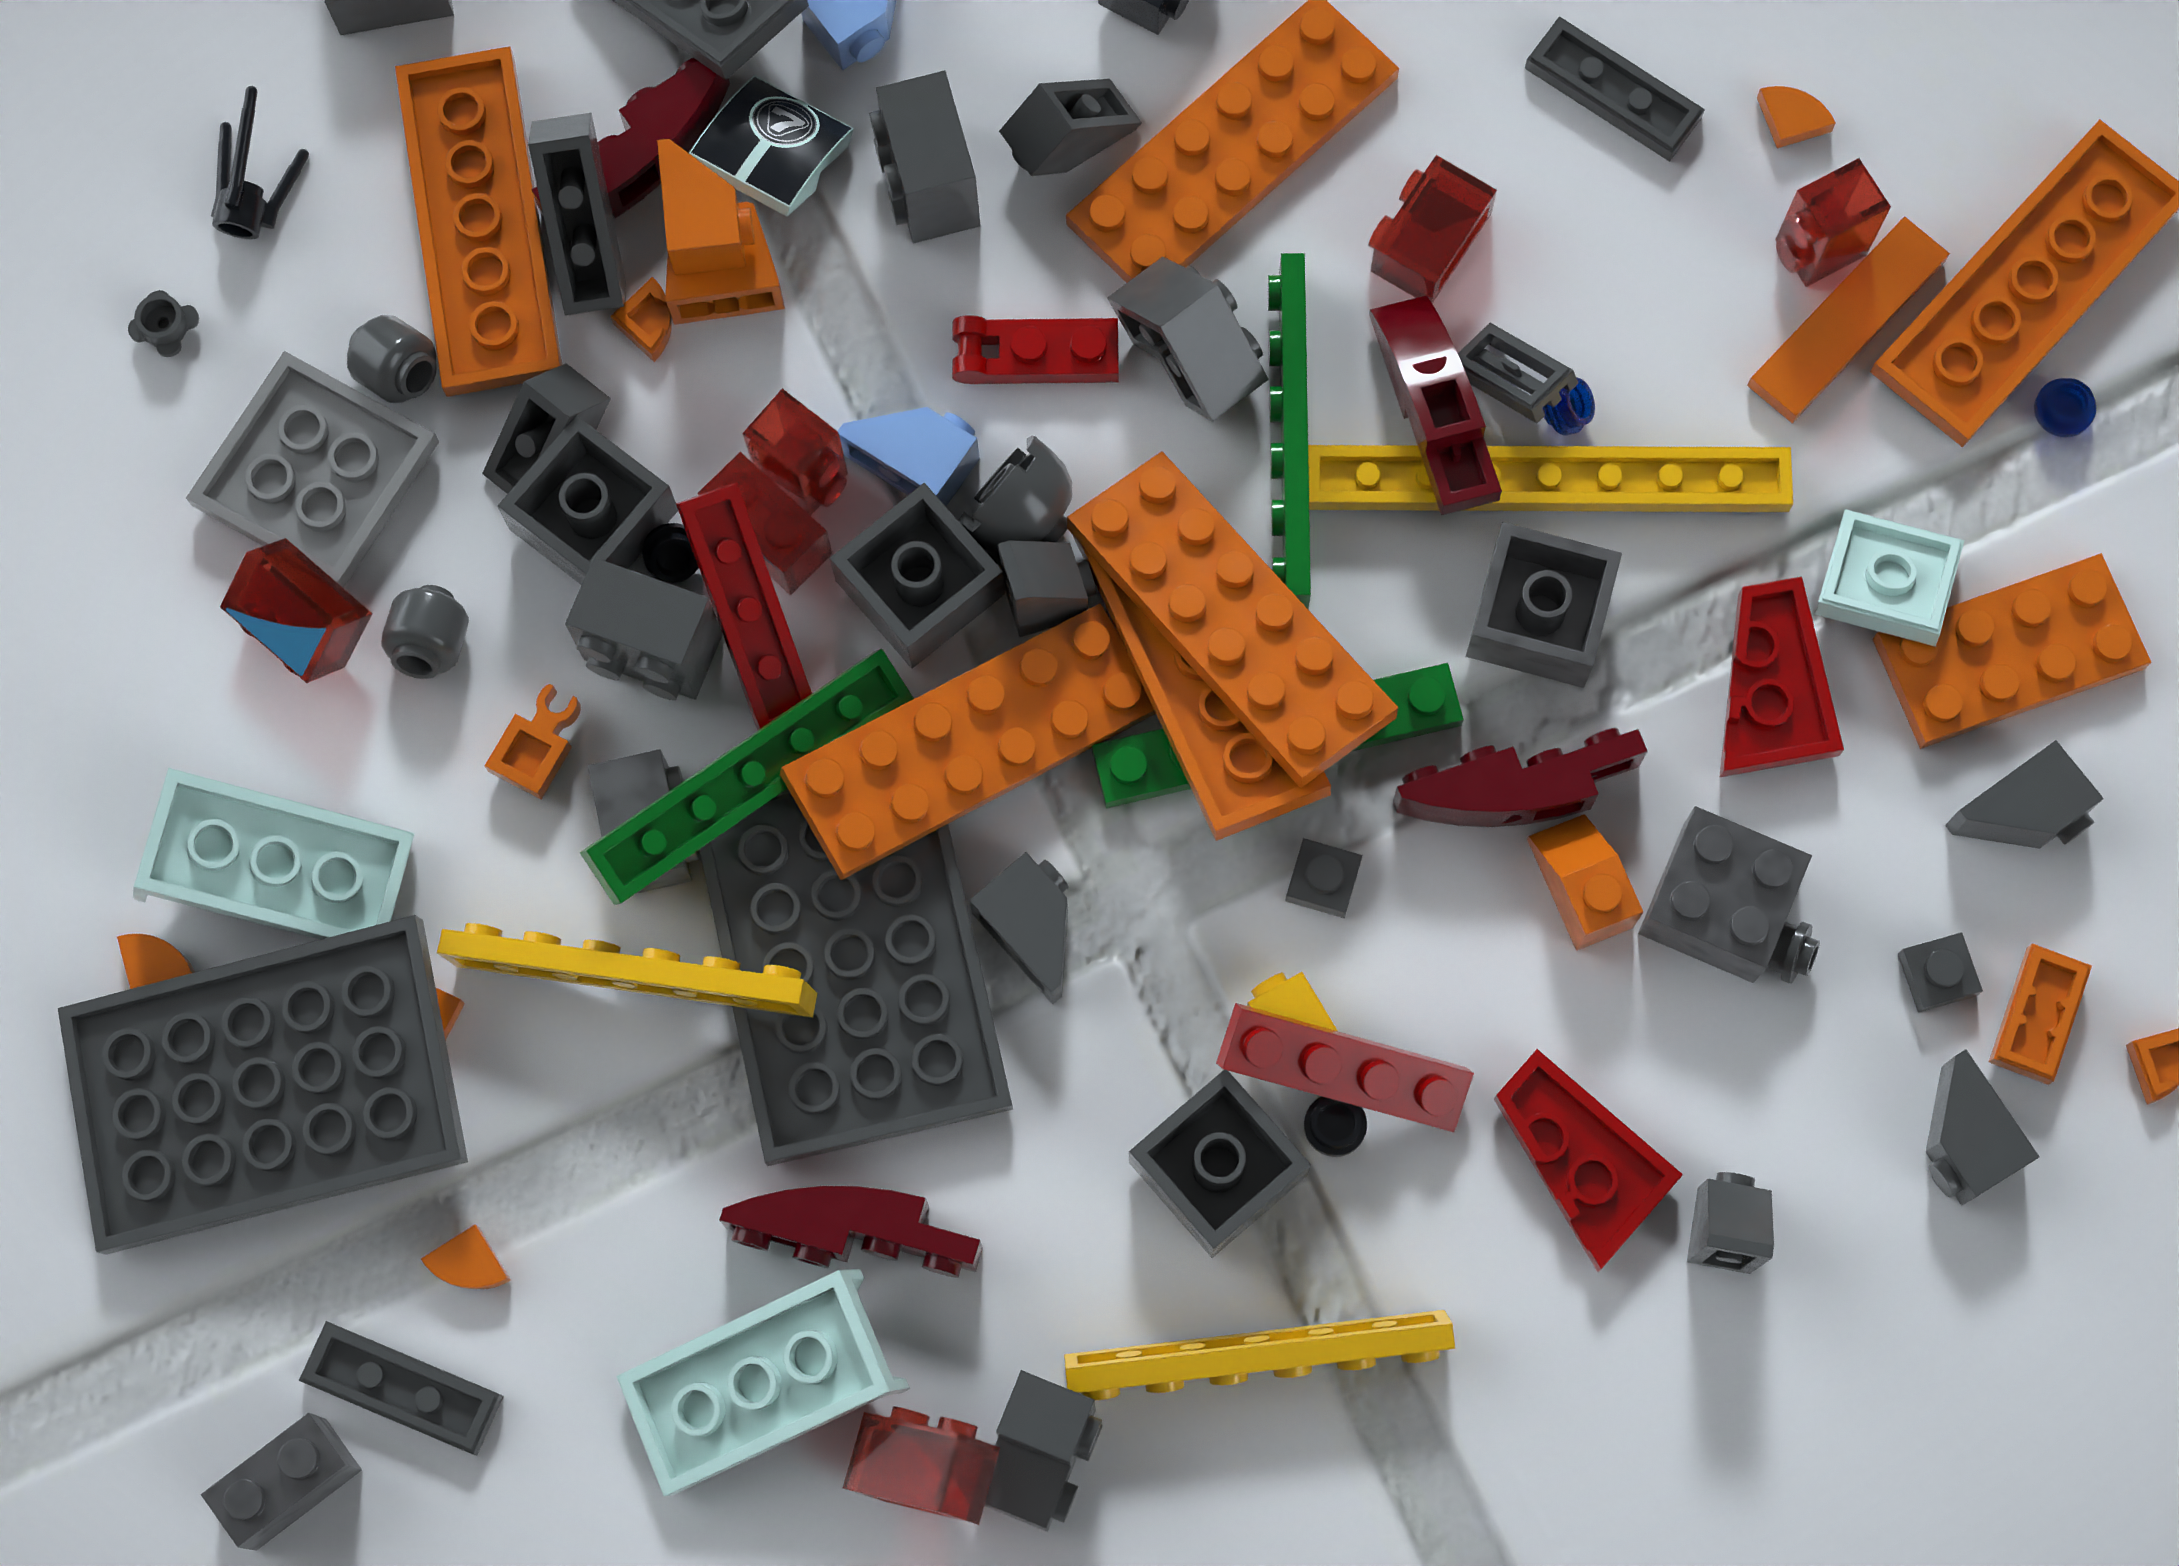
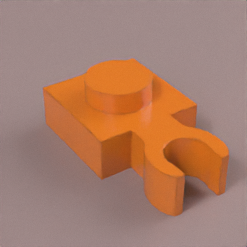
M551 684L546 685L540 691L536 701L537 713L532 721L515 714L484 765L489 773L541 800L572 749L569 741L560 737L559 734L561 730L569 727L576 721L581 711L580 702L577 697L573 696L564 711L559 713L551 712L549 705L557 694L555 687Z

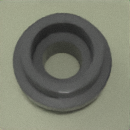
M1785 922L1768 964V969L1781 973L1782 981L1791 984L1798 973L1805 976L1809 975L1820 946L1819 940L1811 938L1813 928L1811 924L1801 922L1799 926H1795Z

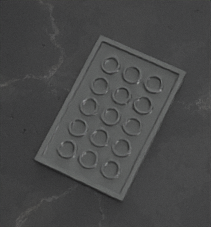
M787 788L699 849L722 958L740 963L741 971L763 973L765 965H779L796 969L801 972L800 979H804L818 993L813 1018L732 1006L764 1161L767 1166L1013 1110L948 824L840 880Z
M416 915L58 1008L97 1253L107 1255L468 1162L423 919Z

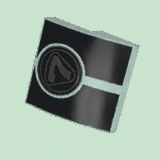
M754 75L717 113L689 154L738 191L785 216H789L816 191L821 171L849 147L854 128Z

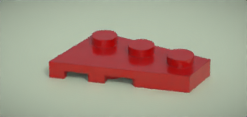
M1802 576L1742 587L1738 594L1719 777L1840 756L1844 751Z
M1538 1049L1534 1051L1494 1098V1101L1597 1272L1607 1264L1683 1176L1680 1171Z

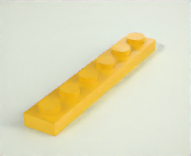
M466 923L464 932L442 929L437 954L460 968L812 1018L818 994L804 979H800V971L785 966L765 965L763 973L741 971L740 963L713 956L704 957L702 965L680 962L681 956L679 954L657 948H644L641 957L620 954L621 947L599 940H584L583 947L577 948L562 946L559 937L534 931L524 932L523 940L502 937V930L477 923Z
M1445 1310L1070 1353L1064 1354L1067 1388L1096 1401L1117 1397L1120 1395V1388L1145 1385L1147 1392L1166 1393L1182 1389L1184 1387V1380L1209 1378L1212 1385H1233L1247 1381L1248 1373L1273 1370L1275 1377L1294 1378L1310 1374L1312 1372V1365L1337 1363L1338 1369L1362 1370L1375 1366V1358L1401 1355V1360L1407 1363L1428 1362L1438 1359L1440 1357V1350L1455 1349L1452 1321Z

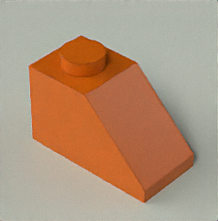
M657 140L667 252L674 274L681 275L746 267L744 245L755 244L751 209H740L735 188L672 140Z
M1585 814L1527 837L1530 848L1576 951L1634 928L1643 914V909L1618 854Z

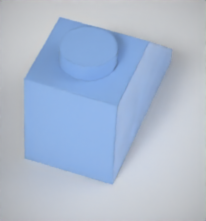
M807 0L809 6L801 12L805 24L839 67L844 70L856 61L865 62L874 57L882 49L884 43L890 39L896 0Z
M928 407L843 423L837 431L842 453L845 457L906 495H909L925 483L945 506L948 505L980 459L978 440L974 436V429L955 414L946 412L944 416H941Z

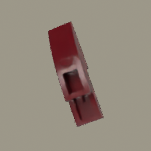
M691 58L678 68L675 75L656 87H645L637 91L630 97L627 104L619 109L625 132L618 136L610 135L598 141L610 206L615 219L642 201L661 184L657 140L670 139L689 153L718 112L730 85L729 78L724 80L698 60ZM535 187L532 189V193L543 216L538 188Z
M1425 295L1370 309L1369 316L1403 418H1409L1441 516L1499 501L1502 490L1484 440L1486 426L1456 348L1428 296Z
M1611 728L1596 733L1584 741V748L1564 755L1561 748H1553L1538 753L1526 761L1528 767L1523 769L1514 746L1496 752L1493 745L1484 746L1466 753L1460 758V765L1439 772L1436 765H1430L1408 773L1402 778L1404 784L1396 788L1393 804L1396 812L1429 822L1456 826L1501 827L1527 825L1560 819L1591 810L1599 795L1595 782L1639 768L1648 751L1639 729L1621 735L1618 728Z
M816 1186L778 1191L752 1197L724 1207L719 1219L726 1229L734 1231L731 1239L733 1242L763 1251H768L771 1241L795 1248L792 1258L823 1268H829L831 1259L848 1262L854 1238L863 1241L861 1251L894 1261L898 1260L900 1251L924 1258L922 1268L954 1278H959L961 1268L976 1272L983 1249L980 1239L924 1224L929 1209L925 1197L869 1187Z

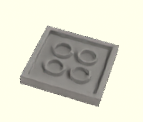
M284 351L186 499L198 510L343 590L437 447L439 440L432 431Z

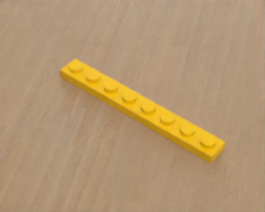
M1308 445L1309 510L1440 511L1418 445ZM1487 446L1502 490L1500 500L1461 511L1789 512L1793 506L1791 447Z

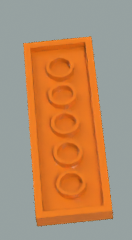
M1308 0L1066 214V225L1126 283L1161 257L1187 267L1397 80L1399 67L1327 0Z
M511 47L395 66L441 384L446 397L523 384L524 381L561 366L562 359L538 206L532 193V189L535 187L516 65Z
M2099 119L1874 363L1870 373L1963 448L2179 211V181Z
M1163 451L1067 516V529L1300 788L1304 787L1396 719L1398 706Z
M1074 537L1083 559L1088 561L1097 589L1215 841L1330 796L1331 784L1325 772L1302 788L1293 781Z
M1099 603L783 766L780 776L840 880H843L1091 749L1092 745L1102 743L1155 715L1156 712L1117 630Z

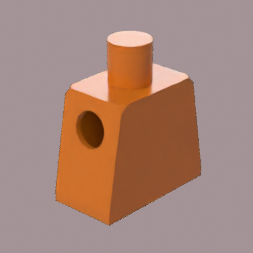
M739 203L740 209H751L755 244L744 245L746 267L675 275L668 255L665 295L674 325L785 309L779 279L754 203Z

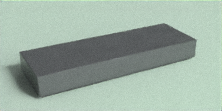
M1560 16L1526 60V70L1669 162L1702 119L1705 111L1698 104Z
M328 1321L325 1322L299 1378V1381L476 1456L504 1397L499 1393Z

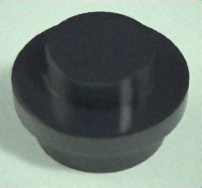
M667 523L653 529L644 540L642 547L644 564L655 577L666 582L676 583L688 579L698 570L699 567L683 524Z
M1322 1096L1309 1106L1304 1118V1132L1308 1142L1316 1151L1326 1156L1341 1157L1352 1153L1361 1145L1367 1131V1118L1362 1107Z

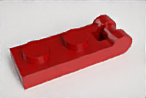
M965 315L956 317L952 321V339L958 343V356L952 360V378L956 382L963 384L1119 382L1118 318L986 320L980 316ZM982 345H999V358L983 357Z

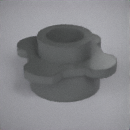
M162 290L154 291L137 306L134 319L128 325V333L135 342L146 341L155 346L161 356L173 357L181 351V340L187 331L198 325L199 314L191 305H179L167 292ZM164 319L169 321L167 327H159L160 321Z

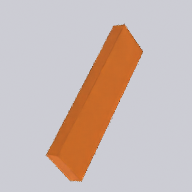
M1904 216L1750 378L1747 386L1793 424L1946 262L1950 253Z

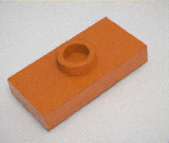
M2033 943L2026 948L1989 1063L2047 1085L2054 1082L2092 965Z

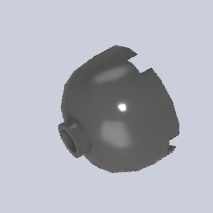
M1031 435L1027 438V451L1029 452L1027 455L1017 447L979 490L974 499L978 503L983 504L972 517L963 512L958 520L977 543L991 553L999 554L998 544L1009 540L1058 542L1067 531V518L1064 514L1072 500V480L1064 463L1036 436Z

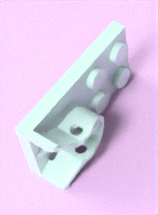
M168 768L134 883L133 898L146 902L147 896L150 895L321 940L391 921L415 833Z
M861 1269L838 1270L616 1376L664 1497L677 1494L886 1395L900 1394L910 1389L905 1378L891 1375L857 1292L864 1280Z

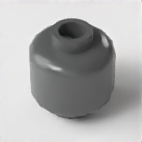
M380 315L368 320L352 334L347 351V368L355 381L389 403H403L421 396L433 383L437 373L436 350L432 341L427 336L398 317Z
M424 585L420 588L405 590L392 601L382 632L381 646L387 657L391 659L390 662L393 667L399 672L417 679L433 678L439 673L449 671L458 662L468 629L469 617L463 606L445 588L436 585Z

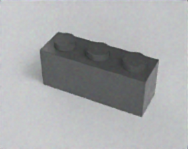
M592 112L532 121L528 146L564 314L571 315L624 307L626 279Z

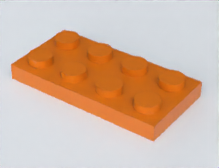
M2102 553L1947 607L1936 647L1882 632H1877L1872 639L1920 749L2142 671L2152 663Z

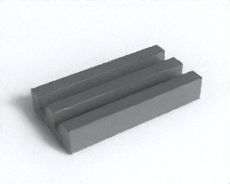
M1491 322L1458 353L1471 385L1535 423H1538L1545 416L1542 408L1546 404L1554 408L1562 400L1559 393L1562 388L1571 391L1578 385L1573 369ZM1489 344L1548 379L1543 383L1520 370L1517 364L1506 358H1500L1484 348Z

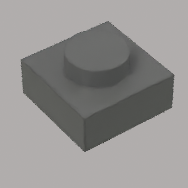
M1303 838L1285 901L1345 918L1363 855Z
M1962 932L1904 948L1898 953L1918 1013L1976 997L1983 992Z

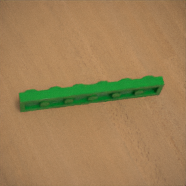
M1281 253L1279 275H1268V311H1279V330H1269L1268 360L1269 366H1280V386H1270L1269 420L1270 422H1281V443H1270V479H1282V500H1271V536H1282L1283 557H1272V571L1309 609L1311 579L1305 253Z
M883 649L876 650L582 850L580 854L614 905L621 904L786 790L787 786L780 776L783 766L913 700L914 697Z
M1443 663L1374 679L1375 683L1398 706L1397 717L1353 751L1462 726L1464 719L1449 664ZM1164 729L1092 745V754L1106 809L1191 789Z

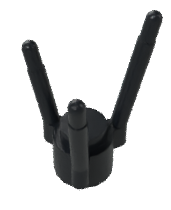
M249 86L245 91L231 178L232 127L228 122H223L220 125L216 197L211 217H213L212 226L216 230L241 239H257L261 226L274 229L278 211L309 157V152L306 149L298 151L268 203L262 198L263 188L254 183L244 181L258 93L255 86Z

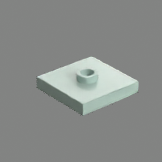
M1845 509L1815 615L1936 647L1965 540Z

